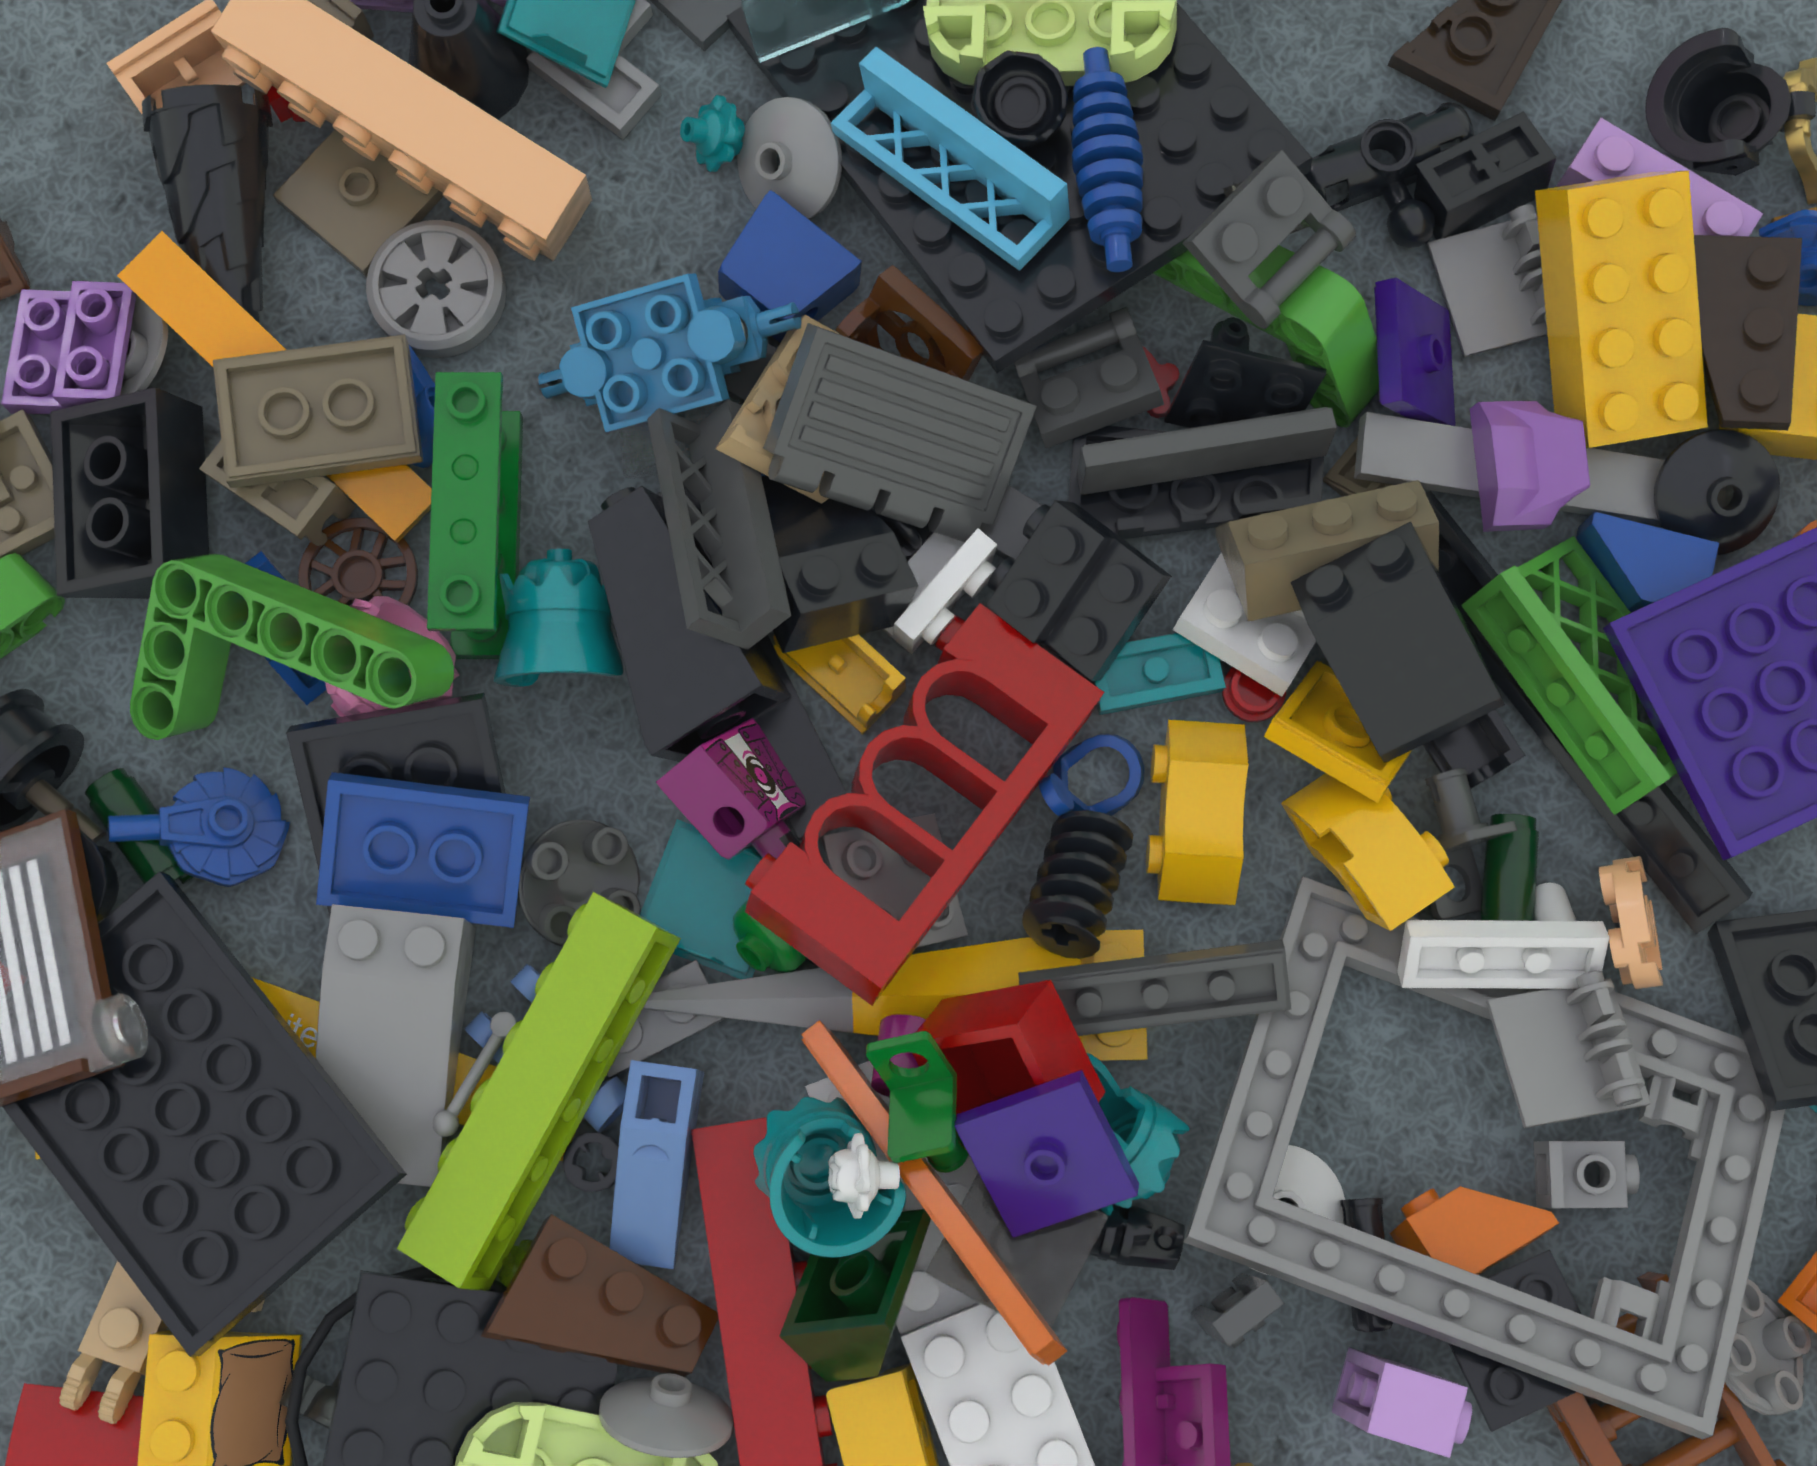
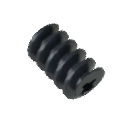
M1082 810L1063 814L1053 823L1051 840L1045 846L1044 861L1038 867L1037 882L1031 888L1030 903L1025 907L1022 924L1026 933L1036 944L1051 953L1065 958L1081 959L1093 956L1099 951L1100 941L1096 937L1105 933L1107 927L1105 915L1112 911L1114 902L1111 894L1119 888L1121 877L1118 873L1125 868L1127 862L1125 852L1132 847L1134 835L1130 828L1122 821L1105 813Z

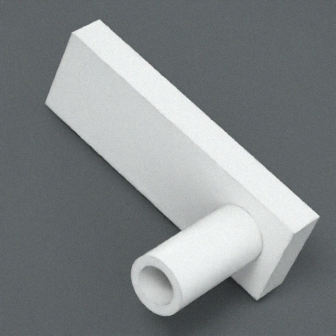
M1543 883L1536 886L1534 921L1406 920L1397 972L1402 988L1579 989L1576 980L1578 976L1592 971H1602L1609 943V935L1603 921H1576L1566 891L1561 885Z

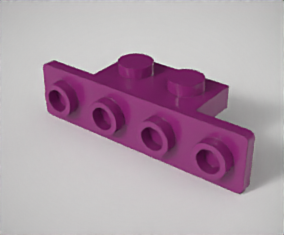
M1136 1297L1121 1298L1118 1304L1117 1340L1120 1346L1122 1389L1119 1396V1406L1123 1416L1124 1459L1122 1466H1231L1226 1365L1209 1363L1171 1366L1167 1303L1165 1301Z

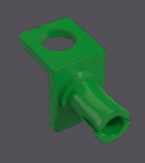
M920 1031L868 1043L866 1045V1056L890 1090L887 1153L892 1162L900 1163L927 1157L930 1165L938 1172L949 1173L960 1168L966 1162L969 1154L964 1149L965 1146L954 1127L956 1121L957 1073L932 1035L927 1031ZM910 1052L925 1057L928 1062L917 1068H902L894 1065L890 1059L894 1055Z

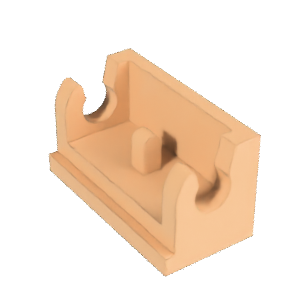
M204 0L106 63L141 114L142 101L149 95L155 99L157 109L163 107L161 90L192 85L219 84L242 86L246 84L233 73L236 68L222 59L221 56L225 49L211 32L222 14L213 0Z

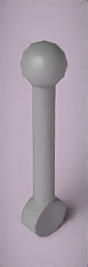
M499 1012L492 1018L490 1022L492 1035L448 1108L434 1116L433 1129L438 1135L447 1137L457 1131L459 1113L501 1043L505 1040L508 1032L517 1023L511 1013Z

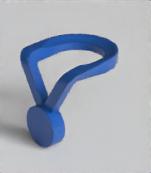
M1100 734L1088 738L1064 752L1053 765L1054 774L1051 773L1039 781V789L1045 802L1057 816L1066 814L1071 810H1089L1112 816L1138 796L1144 783L1145 766L1140 752L1130 741L1119 735ZM1100 747H1111L1119 751L1126 759L1129 766V780L1125 789L1118 795L1092 806H1087L1068 790V769L1092 750Z

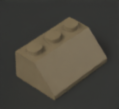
M1419 480L1230 521L1215 528L1217 542L1248 622L1302 610L1291 585L1292 581L1410 521L1439 571V521Z

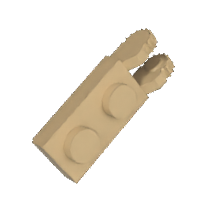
M118 1260L79 1346L78 1351L81 1354L71 1365L61 1390V1396L59 1397V1404L74 1411L78 1410L86 1401L103 1361L119 1366L118 1370L110 1378L98 1411L100 1420L111 1424L117 1423L122 1415H124L141 1375H146L149 1334L167 1329L166 1324Z

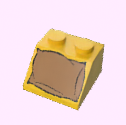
M170 1330L149 1334L137 1466H292L293 1455L285 1424L287 1407L279 1404L293 1378L295 1364L301 1355L302 1335L227 1332L201 1356L190 1357Z

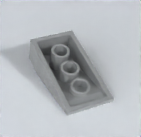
M332 904L322 968L316 1060L407 1173L398 1184L431 1187L439 1172L437 1168L438 1161L447 1143V1137L440 1136L434 1131L433 1119L437 1113L446 1110L453 1099L476 927L465 918Z

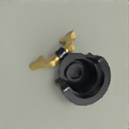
M1718 28L1698 34L1674 49L1655 72L1646 97V120L1651 135L1658 145L1674 157L1692 161L1693 169L1696 171L1736 176L1759 166V152L1767 145H1773L1772 139L1779 131L1784 132L1789 154L1804 185L1807 202L1809 205L1817 203V156L1813 151L1810 140V120L1816 116L1817 57L1800 61L1798 70L1786 72L1783 78L1772 68L1754 63V54L1744 47L1741 36L1729 28Z

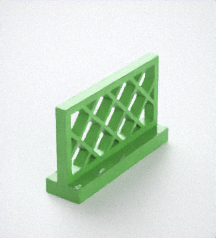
M1574 536L1519 567L1514 565L1503 571L1461 605L1614 815L1677 774L1655 728L1638 721L1637 703L1641 705L1642 703L1606 634L1599 632L1597 629V615L1606 618L1610 623L1631 612ZM1563 559L1577 578L1578 587L1560 580V560ZM1533 589L1542 592V601ZM1560 600L1579 607V623L1561 616ZM1571 640L1580 643V653ZM1598 651L1617 658V675L1599 668ZM1609 692L1618 695V704ZM1647 744L1657 747V757Z

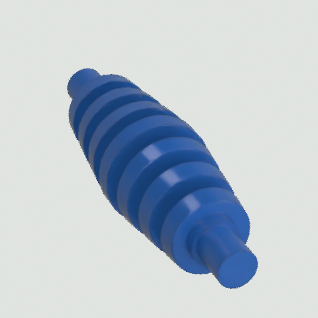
M1093 47L1083 53L1085 75L1075 82L1073 89L1075 105L1073 107L1072 167L1076 174L1077 188L1082 197L1081 203L1084 215L1089 220L1087 227L1090 239L1094 243L1104 246L1107 269L1111 272H1123L1133 266L1130 242L1136 240L1142 233V216L1140 213L1143 208V193L1141 191L1143 186V168L1141 167L1144 160L1142 145L1139 142L1137 126L1133 120L1132 107L1127 98L1124 78L1120 74L1110 71L1108 50L1103 47Z

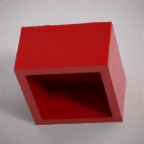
M1051 980L942 999L916 1031H927L932 1035L957 1073L956 1117L959 1113L1080 1070L1083 1071L1098 1103L1106 1093ZM912 1053L919 1067L928 1062L925 1057Z

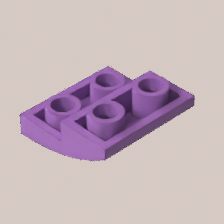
M72 281L71 291L21 289L1 404L11 414L22 409L28 414H50L51 411L120 396L137 294L125 283Z

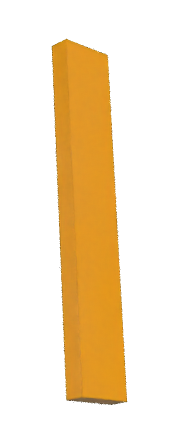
M163 231L117 275L212 367L213 360L286 350ZM407 464L326 475L397 543L431 510L432 488Z

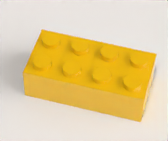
M1689 171L1649 172L1535 190L1554 413L1583 421L1586 448L1708 428Z

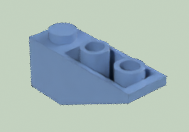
M635 1060L630 1061L620 1126L609 1248L635 1264L675 1269L693 1151L691 1129H696L704 1072L698 1069Z

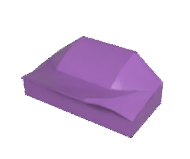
M1537 401L1478 402L1470 408L1483 532L1545 529L1552 524L1561 507L1576 495L1590 488L1582 420L1549 412Z

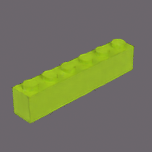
M595 892L592 893L588 902L580 906L572 916L567 929L568 938L556 960L546 966L540 974L535 986L536 996L523 1020L517 1022L508 1032L503 1043L504 1054L491 1078L484 1081L475 1092L470 1104V1111L472 1113L459 1136L453 1139L443 1150L437 1166L439 1172L426 1196L416 1202L406 1218V1232L397 1249L459 1289H490L681 939L624 906Z

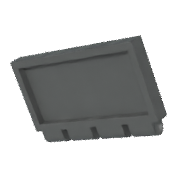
M807 323L763 449L774 454L769 466V479L813 493L819 486V493L823 497L866 511L870 510L874 505L876 514L919 528L925 527L928 523V528L931 532L966 542L977 528L980 529L982 522L993 525L1037 406Z

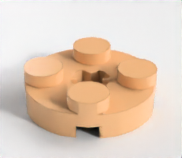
M1640 856L1613 860L1612 865L1599 867V876L1605 905L1610 907L1613 923H1620V928L1608 929L1615 969L1619 968L1623 985L1633 984L1635 989L1663 986V979L1659 971L1662 970V961L1652 901L1643 893L1642 882H1647V877Z

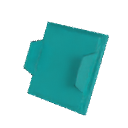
M507 0L496 32L606 88L608 87L636 0Z
M677 819L640 916L681 938L673 952L674 955L690 961L697 960L703 966L738 979L752 978L755 969L748 965L736 950V944L739 940L733 929V916L749 899L752 890L745 886V882L762 857L754 847L750 846L735 857L727 860L719 855L693 825Z

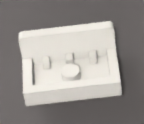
M979 528L976 529L966 542L933 532L908 561L919 585L905 612L894 623L893 627L882 630L911 654L924 640L933 645L945 628L956 617L950 610L965 593L972 598L975 597L988 583L996 569L991 563L995 556L997 543Z

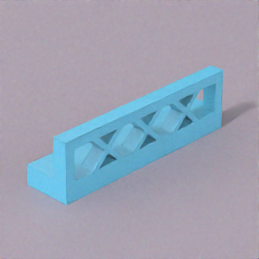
M875 47L859 62L864 90L831 122L833 133L1020 271L1070 219L1067 183L878 47ZM877 107L893 119L894 133L866 135L856 126ZM902 126L909 131L902 132ZM931 146L940 153L941 167L913 169L904 162L903 148ZM895 149V155L888 150ZM948 159L956 165L949 166ZM978 180L987 187L988 201L960 204L950 196V182ZM942 183V190L934 184ZM995 194L1004 200H995ZM1024 214L1037 223V225L1016 245L997 231L998 216ZM988 217H989V224L986 223V222H985L984 220H982L981 218H988Z

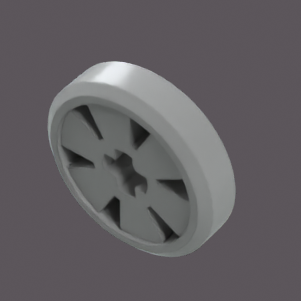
M428 220L400 229L381 245L374 255L368 270L366 294L370 310L387 337L405 334L409 345L416 355L429 358H444L459 355L474 348L494 330L504 310L506 282L493 249L479 234L459 223L445 220ZM432 278L440 284L449 279L451 281L445 284L449 294L441 300L433 294L423 299L422 297L428 294L424 286L425 283Z

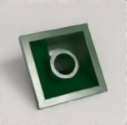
M925 1209L901 1212L895 1225L881 1240L859 1253L843 1257H822L810 1254L779 1337L826 1382L878 1377L931 1221Z

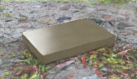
M405 334L213 360L225 479L230 488L423 462L409 342Z

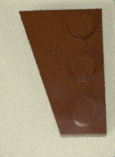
M551 1214L544 1219L480 1337L500 1341L509 1339L539 1345L540 1349L560 1353L569 1351L604 1358L610 1363L685 1377L692 1373L719 1318L718 1312Z

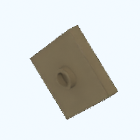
M334 129L273 194V197L278 204L367 278L371 261L381 245L400 229L420 222L444 196L435 187H432L427 195L410 186L395 174L398 169L387 161L388 158L379 153L375 161L367 159L347 146L342 141L344 136Z

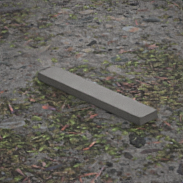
M1366 412L1360 417L1354 479L1392 485L1419 480L1424 490L1480 498L1472 429ZM1586 448L1590 488L1576 495L1561 507L1559 511L1583 515H1592L1594 512H1599L1642 524L1661 527L1655 512L1654 487L1659 470L1665 460ZM1726 486L1718 494L1717 500L1720 507L1725 506Z

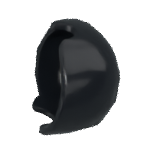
M1007 50L984 67H980L973 86L971 100L973 115L1018 149H1030L1043 144L1059 130L1066 117L1068 91L1059 69L1039 54Z

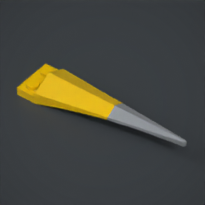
M1143 929L1105 930V933L1096 937L1100 941L1099 951L1093 956L1081 959L1065 958L1051 953L1036 944L1031 937L911 954L873 1006L823 969L815 968L652 992L643 1009L810 1028L820 1020L830 1031L878 1036L880 1022L886 1016L912 1015L927 1019L942 999L1018 986L1019 972L1144 957ZM1147 1028L1079 1036L1086 1053L1093 1055L1100 1061L1148 1060Z

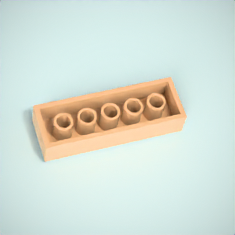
M230 0L211 30L212 34L225 49L221 56L222 59L236 68L233 73L242 81L265 94L268 93L271 86L278 89L277 93L290 102L288 108L298 116L319 128L327 120L333 124L332 127L344 136L342 141L347 146L371 161H375L380 153L388 158L387 161L398 169L395 174L420 192L428 195L432 187H435L451 202L449 208L480 228L486 220L498 227V231L505 236L503 242L530 260L535 261L540 253L554 261L592 201L586 174L308 0Z

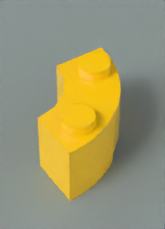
M1168 719L1165 745H1153L1151 783H1161L1159 835H1148L1146 873L1157 874L1158 900L1221 905L1236 904L1244 859L1243 817L1249 766L1244 724Z
M1325 773L1284 800L1281 804L1310 852L1336 876L1367 920L1392 931L1455 888L1443 869L1444 866L1449 864L1445 850L1428 831L1421 835L1417 832L1405 815L1392 802L1393 798L1389 788H1387L1379 802L1376 803Z

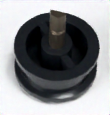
M29 689L15 690L0 697V832L24 824L38 810L47 816L67 809L76 812L79 829L96 843L106 835V832L78 808L74 809V805L57 791L73 772L82 755L84 736L73 725H56L44 714L43 700Z

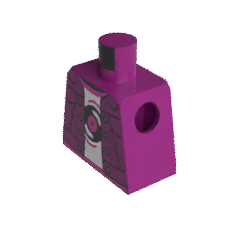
M754 718L701 744L656 781L660 789L721 857L730 860L752 845L762 858L767 853H770L776 859L790 842L800 847L801 843L786 825L785 821L806 805L805 797Z

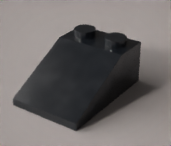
M767 475L761 476L791 616L773 630L782 653L893 627L894 623L907 609L919 585L891 528L872 508L866 511L832 499H828L821 504L782 483L770 480Z

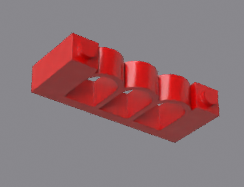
M981 603L978 604L966 621L956 615L942 632L935 644V647L942 651L939 661L921 676L905 712L903 725L884 730L868 743L852 780L851 793L831 798L814 811L805 829L800 847L790 842L777 859L770 853H767L745 882V886L752 890L745 909L748 915L871 1006L874 1005L1038 787L1039 781L1047 775L1089 719L1105 693L1037 643L1031 642ZM944 695L962 696L976 703L1030 742L1032 746L1008 778L1003 781L942 737L930 724L925 712V705L932 699ZM893 760L911 761L924 767L983 811L955 848L951 850L888 804L877 792L872 779V771L881 764ZM840 827L862 829L875 836L931 877V879L898 921L829 869L823 862L818 849V840L830 830Z

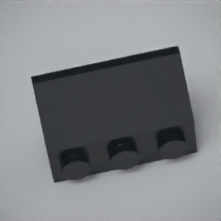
M155 387L50 412L57 596L64 598L149 599L154 575L163 563L209 554L206 474L199 469L205 461L202 406Z

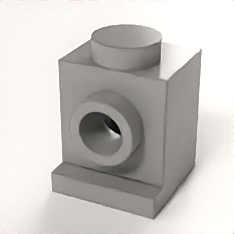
M1533 1141L1536 1207L1628 1208L1627 1194H1636L1638 1192L1640 1182L1638 1161L1634 1154H1625V1141ZM1590 1162H1595L1599 1165L1600 1184L1596 1187L1590 1186L1584 1178V1169Z

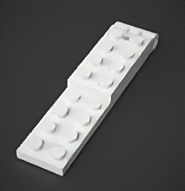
M867 1061L858 1066L871 1083L873 1065L870 1061ZM829 1077L805 1086L809 1097L823 1102H832L836 1097L842 1098L845 1101ZM878 1093L889 1107L890 1098ZM873 1139L878 1162L889 1161ZM968 1156L966 1162L955 1171L949 1173L936 1171L1028 1296L981 1176L971 1157ZM900 1176L906 1192V1200L902 1212L924 1209ZM931 1219L896 1325L949 1465L1095 1466L1055 1362L1049 1366L1046 1364L1042 1365L1028 1353Z

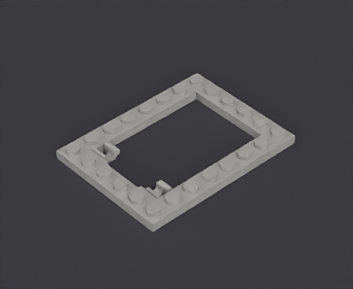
M1303 876L1297 884L1280 937L1286 952L1292 1010L1255 1015L1183 1242L1702 1440L1713 1436L1786 1110L1768 1111L1744 1039L1616 992L1642 1076L1648 1078L1646 1089L1651 1104L1641 1107L1638 1120L1653 1127L1672 1125L1682 1129L1681 1137L1691 1141L1687 1158L1696 1161V1166L1668 1282L1658 1281L1654 1293L1621 1280H1611L1603 1277L1598 1280L1590 1316L1587 1317L1273 1198L1343 966L1402 987L1397 970L1405 922L1389 931L1367 920L1349 893ZM1411 917V918H1409L1408 920H1420V919H1417V918H1415V917ZM1406 988L1491 1020V1016L1486 1003L1487 1000L1545 990L1511 988ZM1674 1088L1691 1094L1690 1103L1672 1097ZM1620 1311L1638 1317L1634 1334L1616 1328Z

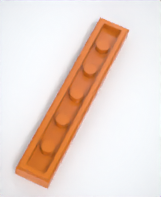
M820 1020L801 1034L803 1036L801 1040L887 1159L892 1161L887 1153L889 1107L878 1092L874 1091L871 1087L870 1081L840 1040ZM926 1157L898 1163L900 1176L1028 1353L1042 1365L1046 1364L1048 1366L1067 1352L1065 1346L930 1165Z

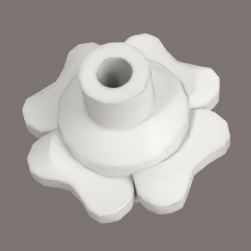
M855 1133L852 1141H849L847 1149L837 1151L828 1161V1184L830 1192L833 1194V1200L848 1203L854 1219H861L863 1212L868 1211L871 1201L877 1195L878 1189H898L900 1170L898 1163L892 1161L878 1162L874 1153L865 1144L862 1133Z

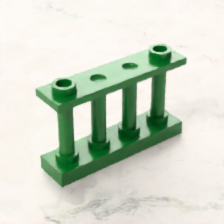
M436 372L427 629L429 631H451L450 646L456 654V659H499L508 632V620L505 618V604L500 574H508L513 585L519 574L523 416L520 411H502L503 375L501 372Z

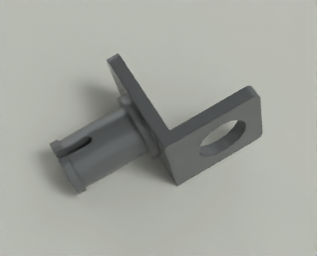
M1466 768L1450 770L1425 779L1426 785L1429 786L1443 833L1438 835L1437 839L1449 859V864L1444 866L1443 869L1445 867L1456 869L1462 875L1466 888L1464 897L1459 902L1449 899L1444 894L1430 904L1435 920H1444L1481 911L1483 885L1471 847L1517 831L1515 821L1488 826L1487 822H1480L1466 776L1468 774Z

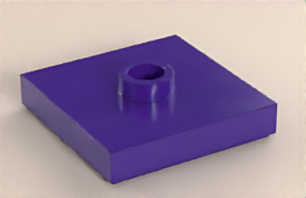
M1396 277L1375 282L1374 296L1380 403L1408 419L1456 426L1449 310Z
M1082 1070L957 1114L954 1127L1013 1238L1138 1196L1139 1182Z

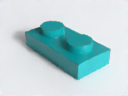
M1178 633L1127 642L1103 678L1092 681V684L1105 692L1097 704L1099 715L1221 693L1226 688L1220 659Z

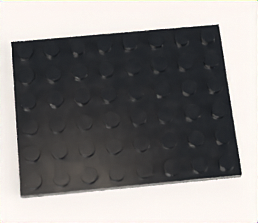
M749 0L726 16L730 30L782 97L801 98L813 103L827 115L831 122L864 90L859 62L875 47H878L974 116L971 110L973 85L962 84L945 74L931 56L923 10L927 0ZM1178 3L1177 30L1171 52L1157 69L1136 81L1125 82L1127 98L1132 107L1133 120L1137 126L1144 159L1141 166L1143 168V186L1141 189L1143 193V208L1140 213L1142 216V233L1136 240L1130 242L1133 266L1129 270L1123 272L1109 271L1106 266L1104 246L1098 245L1090 239L1087 227L1089 220L1084 215L1081 203L1082 197L1079 194L1076 174L1072 167L1074 86H1066L1068 106L1066 117L1059 130L1043 144L1030 149H1021L1022 152L1067 183L1070 219L1020 271L839 138L842 151L841 174L953 318L974 337L983 349L984 358L996 373H999L1188 251L1183 242L1272 152L1283 150L1303 175L1311 171V155ZM877 107L856 126L866 135L894 133L893 119ZM902 126V132L909 131ZM931 146L903 148L904 162L911 168L941 167L940 153ZM895 149L888 150L895 155ZM948 159L949 166L956 165ZM978 180L950 182V196L960 204L988 201L987 187ZM942 183L934 184L942 190ZM995 194V200H1004ZM1024 214L997 217V231L1016 245L1037 225V223ZM988 217V218H981L982 220H984L986 223L989 224V217Z

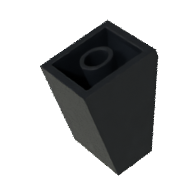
M1411 521L1291 582L1312 634L1384 763L1505 705L1464 617Z

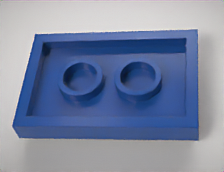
M332 772L327 785L316 905L332 907V904L458 917L465 918L468 922L475 924L514 928L530 797Z

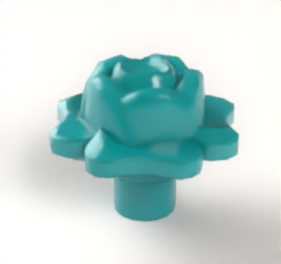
M715 95L710 104L702 105L698 112V118H684L680 127L682 140L695 143L697 162L699 164H706L709 172H717L723 163L731 162L734 156L740 154L743 146L742 138L746 130L744 122L736 115V105L727 102L726 98L722 95Z

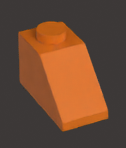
M1461 1186L1441 1198L1435 1189L1432 1188L1401 1208L1406 1219L1390 1235L1397 1245L1480 1275L1539 1239L1558 1225L1559 1222L1551 1211Z

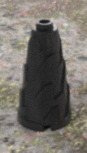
M219 84L182 86L161 90L163 107L157 109L155 99L149 95L142 101L144 132H149L157 173L165 190L168 211L173 223L177 243L198 266L259 323L258 311L263 310L262 247H264L269 127H273L269 97L265 93L254 89L253 104L243 103L241 86Z

